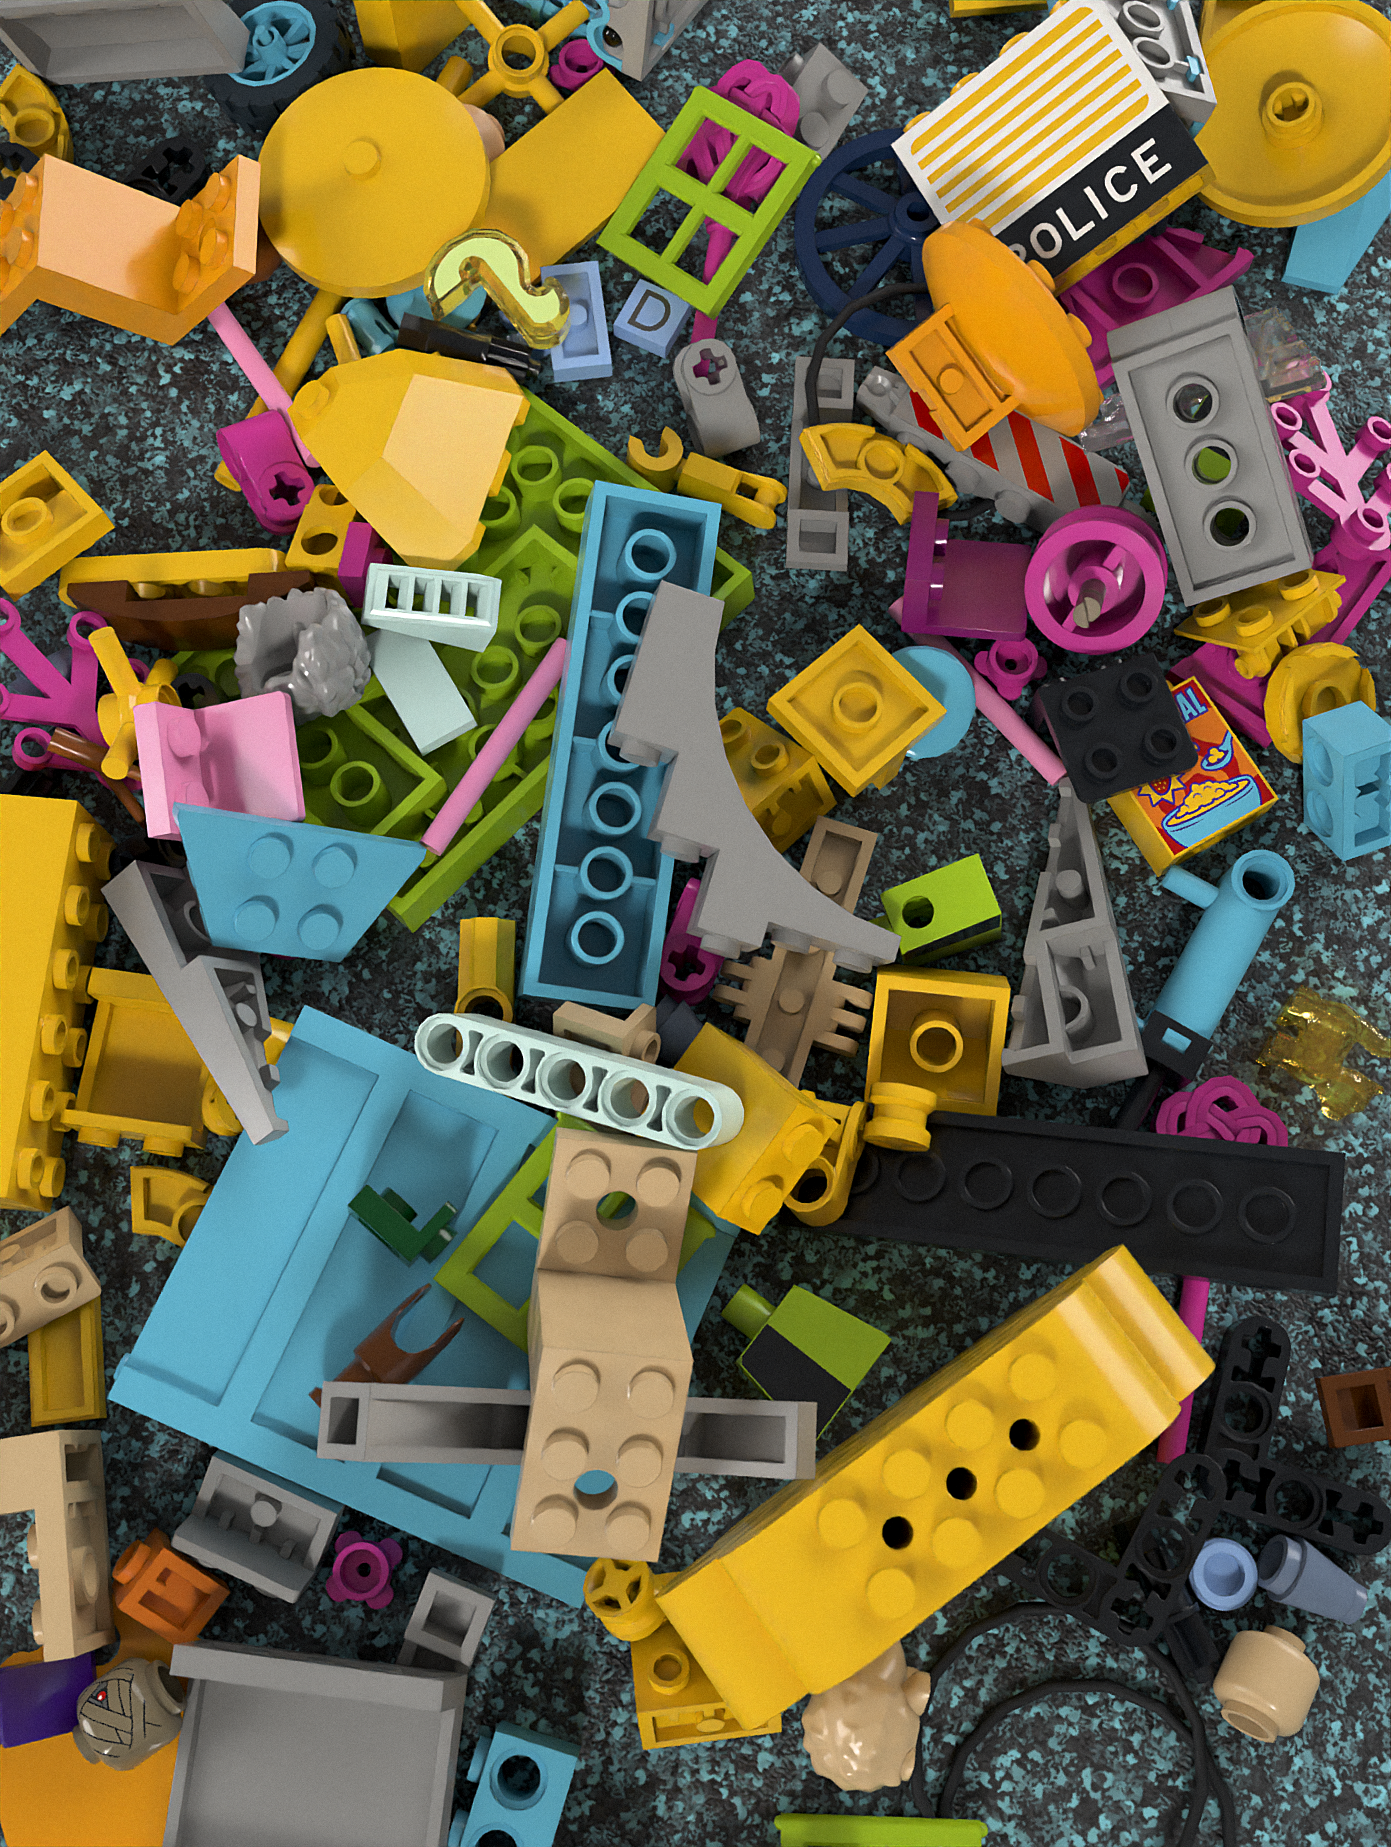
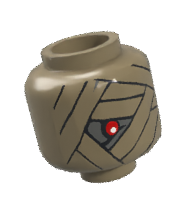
M130 1657L82 1691L77 1700V1718L79 1723L73 1727V1738L80 1753L88 1762L97 1764L102 1761L116 1771H129L177 1737L182 1726L181 1712L187 1707V1699L178 1678L174 1675H169L170 1668L166 1663L161 1660H155L150 1663L144 1658Z

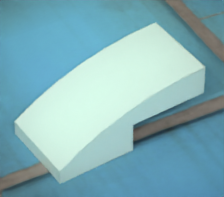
M379 629L365 637L369 652L371 653L369 666L422 756L478 726L427 639L385 629Z

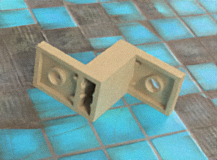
M556 1127L527 1313L531 1404L510 1531L511 1550L658 1562L693 1367V1357L675 1281L697 1161V1150L682 1149L646 1137ZM621 1191L631 1195L635 1199L636 1204L632 1212L624 1218L608 1219L602 1216L596 1209L601 1198L608 1193ZM591 1470L606 1471L615 1478L610 1488L598 1494L584 1493L574 1484L582 1474Z
M57 1430L0 1439V1516L35 1511V1525L30 1526L27 1535V1554L31 1567L34 1570L38 1569L40 1599L36 1600L33 1605L31 1622L36 1644L43 1645L44 1663L75 1658L116 1642L101 1430Z

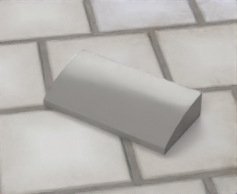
M0 0V39L30 73L38 76L47 86L243 72L250 31L234 11L222 0Z

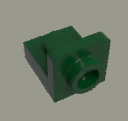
M367 1184L347 1205L348 1213L408 1268L420 1256L431 1264L458 1234L449 1225L456 1218L458 1209L449 1201L441 1207L420 1231L410 1224L418 1214L389 1187L379 1195Z

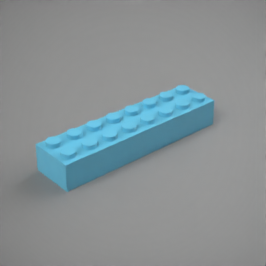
M595 480L585 507L516 998L560 1005L570 1001L590 1009L630 1015L642 1003L655 1007L675 858L659 851L662 843L646 837L668 764L659 761L657 767H646L632 763L619 755L621 748L607 744V740L651 598L661 580L710 596L722 507L720 503Z

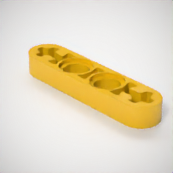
M269 548L78 557L73 558L61 567L58 596L66 605L78 609L66 594L68 583L128 580L143 601L247 595L249 573L287 572L288 568L285 564L287 554Z

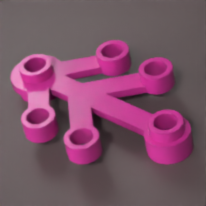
M1306 364L1302 368L1293 369L1277 387L1275 395L1278 402L1271 406L1281 445L1290 452L1285 457L1295 492H1299L1334 520L1329 534L1337 550L1352 560L1364 561L1370 556L1380 555L1391 543V531L1387 515L1391 511V463L1373 480L1375 492L1366 503L1358 486L1359 480L1373 460L1382 457L1391 448V424L1381 417H1370L1355 433L1354 439L1356 443L1346 456L1326 406L1330 398L1331 379L1320 367ZM1302 420H1307L1316 444L1298 431L1302 426ZM1320 476L1333 487L1335 493L1316 478Z
M0 598V615L6 620V623L0 626V652H4L46 697L9 693L7 688L0 683V720L74 728L83 738L110 748L102 735L98 714L95 711L98 658L90 641L81 637L76 630L80 626H89L95 631L108 627L104 618L92 611H82L72 617L66 633L67 641L72 647L69 683L19 629L21 617L16 607L9 601ZM128 658L135 675L144 684L150 673L149 668L141 660ZM32 727L22 730L16 736L12 747V757L15 763L22 769L39 771L45 767L93 772L103 786L113 791L98 771L48 751L47 747L52 737L46 731ZM26 742H36L43 747L45 754L41 757H30L23 752L21 745ZM136 760L137 766L140 767L139 760ZM127 776L121 779L131 793L143 790L142 782Z

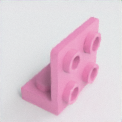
M277 691L196 710L156 701L133 706L149 838L182 841L179 828L175 824L172 814L174 802L294 822H301L305 819L306 814L292 701L288 693Z

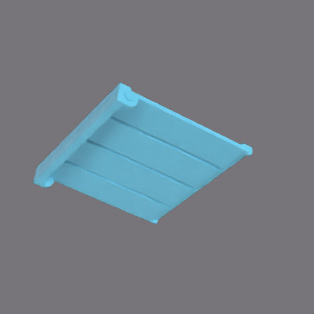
M304 1005L290 1033V1038L275 1065L279 1069L281 1081L272 1091L275 1113L278 1118L288 1121L289 1132L271 1142L254 1145L245 1129H243L131 1354L126 1352L118 1364L113 1379L116 1381L107 1399L580 1609L584 1601L583 1585L585 1575L599 1557L511 1550L510 1531L521 1465L359 1462L316 1458L321 1409L308 1395L316 1386L323 1388V1381H332L355 1358L353 1350L408 1296L428 1283L432 1285L431 1289L399 1323L395 1333V1342L398 1348L407 1353H416L427 1349L458 1319L463 1317L465 1321L451 1342L408 1385L530 1390L529 1356L433 1280V1277L558 1122V1119L503 1094L434 1074L423 1067L417 1055ZM549 1175L531 1197L543 1208ZM367 1184L379 1195L389 1187L418 1214L410 1224L420 1231L441 1207L449 1201L458 1209L456 1218L449 1224L458 1234L431 1264L420 1256L408 1268L348 1213L347 1205ZM692 1191L689 1205L715 1225L716 1235L712 1239L706 1238L678 1274L675 1281L690 1345L734 1240L741 1227L718 1217ZM608 1194L601 1198L596 1209H598ZM632 1196L627 1199L613 1217L614 1220L624 1218L632 1212L636 1204ZM513 1220L476 1266L472 1274L519 1310L531 1294L539 1240ZM591 1470L582 1474L574 1485L584 1493L598 1494L610 1488L615 1478L606 1471Z

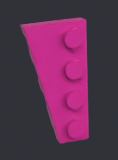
M1331 542L1314 555L1315 559L1310 569L1345 575L1346 581L1335 590L1341 597L1342 605L1338 608V616L1332 622L1321 628L1305 644H1298V646L1316 642L1343 644L1391 577V550L1388 548L1378 556H1370L1364 561H1355L1340 553ZM1206 642L1188 658L1185 657L1168 671L1165 680H1169L1173 686L1195 676L1227 723L1265 749L1272 742L1266 728L1264 701L1269 679L1277 665L1264 677L1254 676L1252 679H1246L1235 668L1234 661L1239 657L1236 649Z

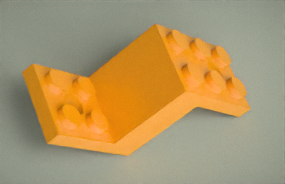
M44 154L29 173H20L12 193L6 200L0 199V336L38 299L170 346L175 345L255 275L261 163L238 154L220 173H213L206 186L192 200H186L179 207L51 155Z

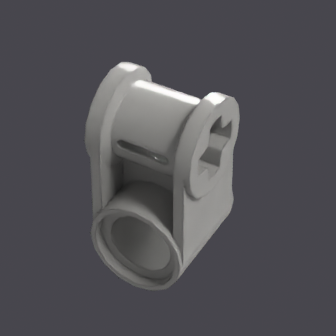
M713 338L699 340L682 348L674 360L673 376L686 413L687 427L696 453L710 459H716L758 444L760 442V430L757 417L746 395L732 350L722 341ZM701 358L702 360L712 359L715 363L716 371L709 373L708 379L706 377L696 378L693 373L692 366L700 363Z

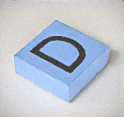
M639 279L613 324L614 336L666 359L691 315V306L672 293Z

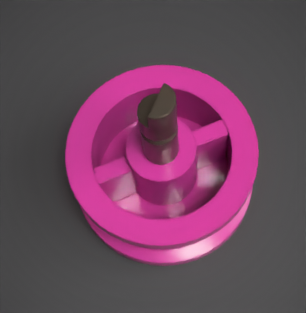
M1104 504L1089 505L1066 513L1057 519L1042 535L1027 569L1024 585L1025 600L1032 620L1049 640L1072 652L1101 655L1116 652L1130 646L1151 628L1160 613L1168 579V559L1165 547L1157 532L1146 520L1122 507Z

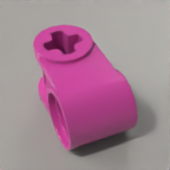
M272 409L217 430L216 439L222 458L230 474L240 485L258 523L263 529L274 535L286 536L294 534L305 505L309 503L315 487L295 448L291 433L278 411ZM279 493L281 498L274 500V494ZM294 499V505L289 506L287 501Z
M693 877L689 879L682 893L670 925L669 933L663 944L658 979V991L662 997L667 993L678 1003L684 999L689 1007L696 1006L706 999L725 959L724 956L701 949L702 938L686 933L701 884L700 880ZM685 962L696 966L695 973H691L687 977L686 982L675 978L676 970H681Z

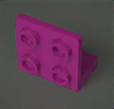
M915 491L905 576L901 632L1023 641L1026 635L1028 611L1024 585L1027 569L1031 561V547L1022 544L947 539L949 519L937 518L939 493Z

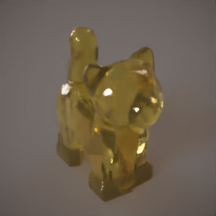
M1302 984L1298 986L1286 998L1274 1021L1275 1024L1283 1027L1296 1026L1298 1029L1296 1038L1278 1030L1274 1037L1269 1036L1265 1040L1256 1062L1264 1066L1276 1065L1284 1069L1299 1083L1313 1088L1320 1100L1322 1113L1330 1119L1340 1121L1347 1115L1363 1112L1372 1098L1383 1094L1385 1090L1379 1083L1371 1080L1360 1071L1343 1067V1061L1356 1042L1360 1043L1368 1052L1377 1057L1391 1058V1038L1382 1035L1378 1028L1360 1017L1348 1005L1325 1000L1312 989Z

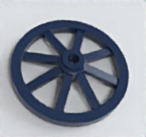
M904 127L872 132L841 146L816 168L799 197L793 230V252L796 267L811 298L832 320L835 319L847 303L873 292L898 259L910 262L912 283L927 282L922 262L923 244L926 238L942 225L891 146L892 143L904 134ZM894 158L902 197L897 199L850 176V174L871 163ZM831 191L884 216L814 233L817 214ZM885 239L886 244L846 294L833 282L818 255L824 252ZM913 294L915 320L886 316L865 307L853 313L842 327L865 340L893 347L933 314L932 299L930 294Z

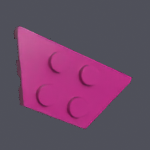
M1166 226L1165 232L1155 238L1147 235L1144 242L1128 244L1055 298L1066 315L1071 313L1077 316L1087 327L1091 335L1092 344L1086 348V351L1092 362L1101 391L1103 392L1116 381L1111 365L1112 359L1107 343V332L1230 286L1249 270L1255 256L1249 250L1238 247L1235 255H1231L1203 245L1202 241L1205 235L1185 228L1175 229Z

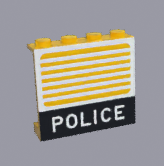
M1059 0L1052 7L1049 17L1030 33L1023 32L1010 39L1000 50L998 59L982 72H974L962 78L952 88L950 97L932 112H923L914 117L904 127V134L891 144L941 225L949 221L968 223L973 218L980 219L990 229L993 236L1010 248L1025 264L1030 260H1036L1045 267L1055 284V291L1052 293L1054 298H1057L1217 179L1202 151L1102 0Z

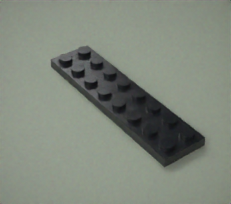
M816 1098L851 1107L855 1103L854 1101ZM868 1103L870 1106L871 1120L873 1116L874 1106L872 1103ZM934 1110L927 1116L926 1130L931 1135L928 1151H901L884 1148L869 1142L865 1143L863 1152L857 1161L847 1206L843 1214L835 1222L825 1226H810L801 1222L783 1202L778 1223L780 1227L786 1230L1083 1267L1113 1247L1124 1244L1147 1275L1335 1298L1338 1282L1346 1153ZM815 1176L807 1179L798 1191V1201L801 1203L817 1201L825 1193L827 1178Z

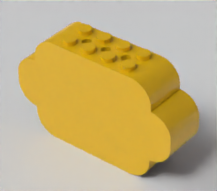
M1124 1244L1113 1247L1090 1264L1076 1271L1047 1294L1036 1298L998 1324L816 1462L815 1480H793L758 1506L718 1539L713 1545L714 1547L666 1584L656 1594L655 1600L743 1730L754 1729L789 1708L810 1692L812 1695L820 1694L846 1680L872 1662L1130 1460L1176 1419L1182 1409L1178 1403L1192 1393L1213 1372L1216 1364Z

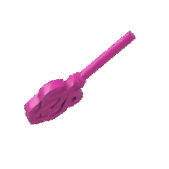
M746 59L732 66L718 81L716 86L707 88L786 135L793 137L799 118L800 97L781 75L771 74L760 62ZM706 118L675 167L707 186L738 136ZM753 146L721 195L749 211L752 201L757 204L763 202L787 165ZM706 216L704 223L710 238L701 282L708 285L730 252L732 240L736 239L738 235ZM696 310L690 344L703 339H714L718 316L713 321ZM701 358L700 363L692 366L696 378H707L710 360H702Z
M1232 1076L1214 1077L1192 1092L1174 1093L1156 1106L1149 1126L1150 1133L1258 1144L1260 1139V1144L1288 1147V1130L1277 1113L1260 1106V1103L1249 1087ZM1221 1100L1227 1104L1231 1111L1225 1112L1212 1102ZM1179 1116H1180V1121H1179V1133L1177 1134V1127H1176V1125H1177L1178 1118H1179ZM1183 1279L1178 1316L1201 1345L1210 1282ZM1194 1391L1178 1403L1182 1408L1181 1412L1160 1434L1156 1462L1169 1465L1174 1458L1185 1453Z

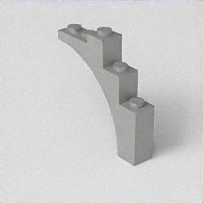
M661 580L651 598L607 744L621 748L619 755L625 760L638 765L657 767L659 761L668 764L646 838L662 843L659 850L661 853L681 861L697 863L700 856L708 858L686 933L702 938L701 949L733 959L739 958L740 951L748 953L760 948L767 931L772 933L770 943L794 952L808 953L810 946H814L834 953L832 960L834 964L857 972L870 973L872 965L878 967L895 962L902 936L854 916L812 887L774 848L745 804L725 755L715 705V650L725 602Z
M323 1381L316 1458L359 1462L521 1465L531 1404V1391ZM687 1397L674 1472L815 1480L817 1403Z

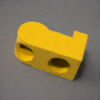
M318 484L311 495L309 503L305 505L286 556L285 564L288 571L310 570L319 587L336 590L340 597L345 599L347 605L353 606L337 574L349 522H369L342 495L335 485Z

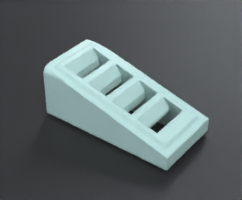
M370 563L367 569L361 624L483 653L496 633L502 581L501 579L473 573ZM388 587L399 589L397 609L385 608ZM414 593L424 595L422 611H412ZM440 599L450 602L448 614L438 613ZM466 606L474 608V617L465 616Z

